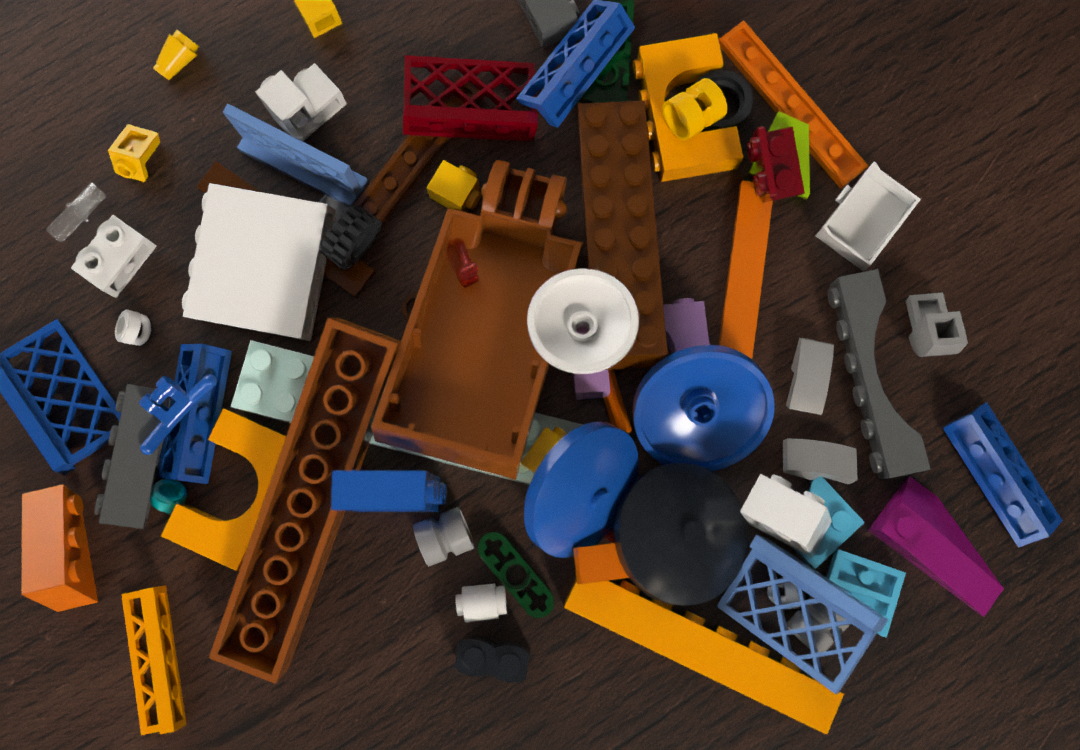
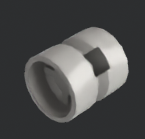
M460 507L441 513L439 521L429 518L413 524L417 544L428 567L447 560L449 552L457 556L475 548Z
M824 604L808 605L812 626L831 623L828 608ZM798 610L786 623L789 630L805 628L802 611ZM836 613L837 622L845 620ZM850 625L839 626L840 635H842L843 632ZM832 628L813 631L818 653L827 651L834 644ZM807 632L794 634L810 649Z

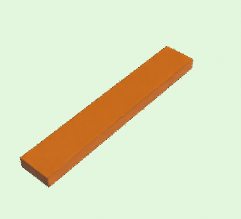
M744 20L719 38L720 48L776 114L780 111L809 124V153L840 189L869 167Z
M742 180L739 187L718 346L735 349L752 359L773 201L763 203L762 195L756 196L753 182Z

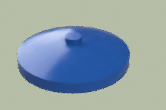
M700 345L672 353L648 371L636 390L632 414L637 437L644 449L655 460L663 465L691 463L707 468L710 471H716L741 461L760 445L771 427L775 403L766 375L750 357L735 349L724 346Z
M591 422L572 430L551 448L531 480L524 505L525 528L529 538L536 546L554 557L574 556L573 548L596 545L614 527L619 503L626 490L638 477V451L631 436L610 423Z

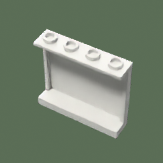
M209 183L208 192L202 198V210L204 211L202 222L195 233L197 244L195 257L190 261L188 269L190 276L189 287L182 298L183 317L311 341L327 257L321 253L320 247L322 246V240L327 237L325 235L326 232L333 227L332 224L335 221L336 210L324 203Z

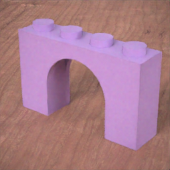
M683 298L674 301V304L663 305L666 342L671 354L689 347L710 345L704 301L694 302L692 298ZM579 327L576 331L579 334H586L589 332V329ZM608 370L589 374L572 373L575 400L609 396L610 382Z

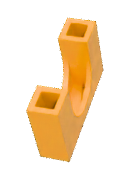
M717 33L639 46L637 59L633 60L635 80L640 79L642 90H639V101L645 100V110H647L649 120L647 121L648 141H653L655 151L651 152L652 168L654 172L659 171L661 182L738 169L743 159L737 126L700 132L690 139L683 141L670 131L662 112L665 97L675 87L697 82L704 74L712 70L722 69L724 63Z
M223 408L208 440L242 455L253 465L258 477V492L255 501L243 515L228 521L219 519L188 504H176L161 537L235 571H239L286 435Z

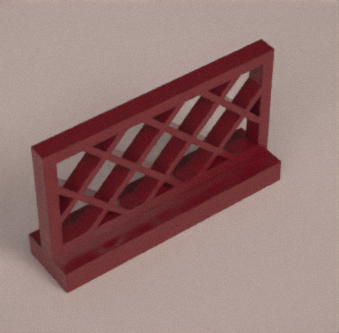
M405 55L403 135L534 142L538 125V112L528 107V111H514L509 104L516 100L535 75V63ZM411 67L425 68L431 74L420 82L411 73ZM449 69L458 70L464 76L457 82L452 83L444 73ZM481 71L490 72L496 79L486 86L476 75ZM513 73L527 74V82L518 87L508 77ZM436 79L447 88L439 96H436L427 88ZM469 81L480 90L472 98H469L460 90ZM501 83L513 92L504 100L492 91ZM420 92L431 101L426 106L410 105V100ZM454 94L464 104L459 108L448 107L443 101ZM487 96L497 106L493 109H481L476 103Z

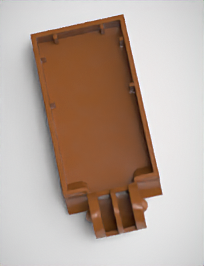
M496 160L487 183L481 189L483 196L481 214L477 215L458 209H447L371 425L376 442L516 480L549 367V363L540 356L531 342L527 325L528 309L533 296L546 281L562 272L577 269L584 242L554 235L558 219L562 218L567 212V206L563 201L567 183L566 177L553 174L551 178L536 175L535 169L527 168L526 172L512 169L511 163Z

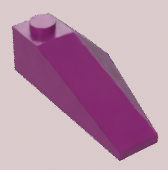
M907 476L868 531L978 614L985 616L1003 591V586L940 499L912 477Z

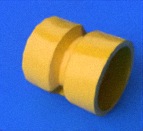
M704 78L688 87L685 92L678 93L665 101L662 106V112L670 131L678 139L686 141L703 131L704 127L711 126L724 118L727 114V103L718 85L711 79Z

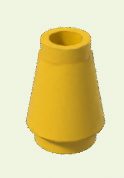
M176 30L173 35H168L153 69L166 79L171 80L173 76L197 56L195 52L199 46L179 30Z

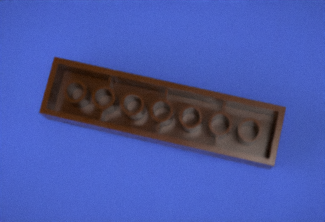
M645 100L578 104L577 131L587 269L604 272L619 280L629 290L635 300L639 317L637 336L631 349L618 363L605 370L653 367L663 358L667 357L668 353Z

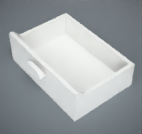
M873 162L852 188L846 185L835 200L839 203V206L815 236L860 270L864 271L871 266L921 199L881 171L877 163Z

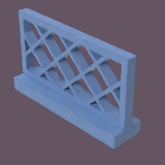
M227 104L223 110V114L242 136V140L237 146L241 153L348 207L352 206L366 189L369 183L368 179L352 171L346 163L230 104Z
M756 535L749 546L752 548L751 552L744 561L738 576L728 587L717 607L830 691L838 694L877 632L882 631L889 619L770 539ZM757 560L767 565L770 581L753 584L751 570ZM776 572L784 578L777 579ZM746 580L747 586H742L743 582ZM792 582L797 586L800 602L782 605L778 584ZM772 586L775 606L758 609L754 589ZM748 591L752 611L739 613L730 606V603L736 593ZM805 592L815 599L806 600ZM824 604L828 608L831 623L812 626L808 605ZM801 607L805 628L787 630L783 610ZM777 611L781 632L768 634L762 629L759 614ZM836 613L845 620L837 622ZM753 616L754 623L746 617ZM853 624L865 633L857 646L843 648L839 626ZM832 628L837 650L818 653L813 631ZM807 632L811 654L798 656L791 649L789 635ZM776 637H782V639H783V644L780 643V642H779L778 640H776L775 638H776ZM852 652L846 662L845 653ZM838 654L841 671L835 681H832L822 673L819 657ZM812 658L814 667L806 662L805 659Z

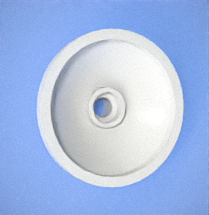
M593 269L568 270L550 278L533 296L527 316L529 336L540 356L558 369L577 374L596 373L618 363L634 344L639 323L637 306L629 290L613 276ZM579 327H586L589 329V332L579 334L576 330Z

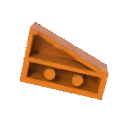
M63 484L22 494L21 595L56 612L98 602L83 518V502L78 494Z

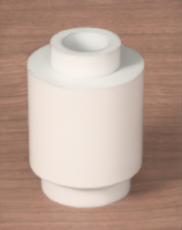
M492 583L462 587V594L456 595L457 615H464L465 622L499 619V615L507 614L505 586L496 587V584Z

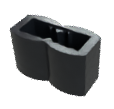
M481 635L465 636L458 643L455 669L468 676L480 677L491 674L493 677L504 682H521L526 680L530 648L517 641L495 643L490 638Z

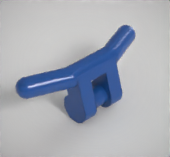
M208 374L204 376L187 393L172 379L163 375L156 382L157 388L151 394L146 393L139 401L141 407L160 420L158 425L141 444L140 450L143 454H152L192 407L216 386L217 378L214 375ZM168 396L176 401L170 409L162 404Z

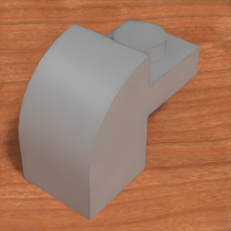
M943 293L909 295L906 300V306L913 331L909 336V341L916 355L919 357L960 353L968 344L960 311L948 312Z

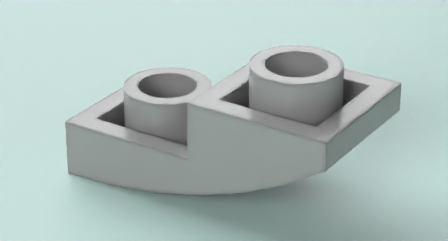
M799 337L791 367L794 376L786 406L789 409L822 415L831 376L833 344Z
M787 438L783 440V472L808 480H814L821 476L845 484H851L858 480L857 449L824 441Z

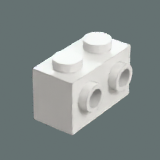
M112 215L109 220L99 226L97 235L88 247L83 248L78 253L76 262L71 269L103 292L117 298L156 248V245Z

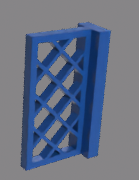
M58 319L0 353V393L53 471L64 476L76 468L75 464L109 443L111 430L109 432L97 430L101 412L115 414L117 419L120 420L121 412L116 411L115 400ZM57 331L62 337L59 352L42 350L45 338ZM67 348H69V349L71 350V352L73 353V355H72V354H66ZM21 352L33 354L28 371L15 369L10 359ZM40 355L57 358L53 375L36 372ZM65 359L78 361L81 365L77 379L60 376ZM86 374L91 381L84 380ZM20 375L27 376L25 382ZM34 378L51 380L47 398L33 396L31 393ZM58 382L76 384L71 402L54 399ZM83 385L96 387L99 391L96 406L78 403ZM104 400L110 408L103 407ZM38 402L45 403L44 409H42ZM52 404L70 407L65 425L55 424L50 421L49 415ZM77 408L94 411L90 429L72 426ZM57 429L63 430L62 437ZM70 432L88 434L85 447L73 454L67 446ZM95 435L101 436L94 441Z

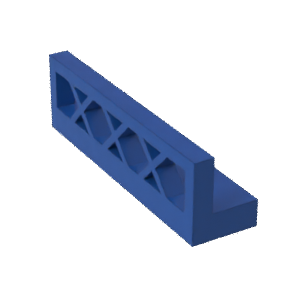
M593 0L516 99L523 106L537 109L549 125L558 128L635 29L621 3ZM599 12H603L599 18L593 20ZM583 38L580 43L574 45L577 40ZM563 63L560 68L554 70L557 65ZM544 88L537 98L533 97L538 90Z
M181 344L174 382L186 393L208 374H212L217 378V384L192 407L163 440L157 471L158 478L202 484L209 483L216 443L209 441L208 438L221 414L232 354L231 350L206 344ZM171 398V401H170V407H169V409H170L171 406L176 402V401L173 400L172 398Z
M987 402L977 406L969 414L943 427L1018 547L1047 538L1055 531L1063 520Z

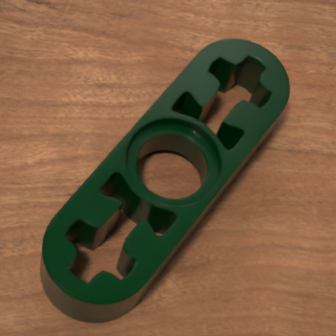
M498 532L485 534L478 543V553L482 560L527 614L534 618L547 616L554 607V597L550 589L503 534ZM488 539H491L493 542L498 539L502 541L503 545L500 547V551L505 557H507L510 551L515 556L514 559L507 561L500 571L495 564L501 562V560L495 554L488 556L485 553L488 548L486 544ZM513 564L521 565L526 571L525 581L518 585L511 584L506 578V571ZM532 578L537 582V585L532 586L533 591L537 595L545 593L548 597L545 600L547 607L544 610H541L539 607L533 610L530 607L532 598L527 592L523 597L517 593V591L527 587Z

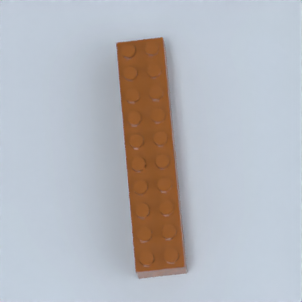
M341 318L327 319L209 655L210 659L274 684L288 671L345 511L331 510L332 471H360L373 435L371 425L399 349L400 340Z

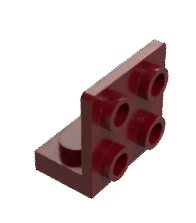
M765 126L757 127L750 138V142L747 143L750 163L756 162L757 167L756 176H753L756 196L762 195L763 203L805 194L793 127L770 132L765 131Z

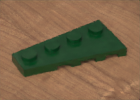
M603 0L621 3L633 23L634 0ZM599 12L593 20L599 18L603 12ZM632 32L580 98L579 103L627 101Z

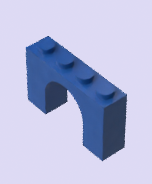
M332 471L331 510L353 512H441V505L447 504V484L441 483L440 477L427 471Z

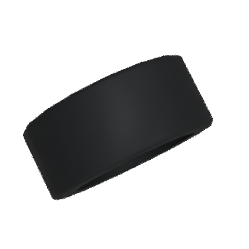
M725 69L712 70L701 76L698 81L704 78L711 79L718 87L728 89L735 94L739 101V109L734 117L727 120H719L711 126L704 127L701 132L737 126V130H740L746 122L753 104L752 90L745 78L736 72Z

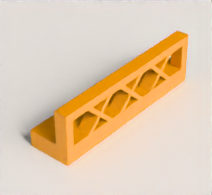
M166 585L121 594L141 735L160 732V734L175 732L187 725ZM133 599H141L143 619L135 614ZM144 632L146 634L148 653L140 648L139 639ZM149 667L151 668L153 688L145 683L144 674ZM155 702L158 723L151 725L149 709Z

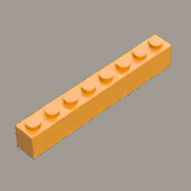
M577 578L575 579L564 603V608L826 735L828 734L844 694L841 692L835 694L816 679L801 673L802 669L787 658L782 657L781 662H778L768 657L769 649L750 641L748 647L736 642L737 634L721 626H718L715 632L703 626L706 619L686 610L684 616L671 610L672 604L644 598L639 595L641 590L637 586L625 580H622L619 586L611 581L577 584Z

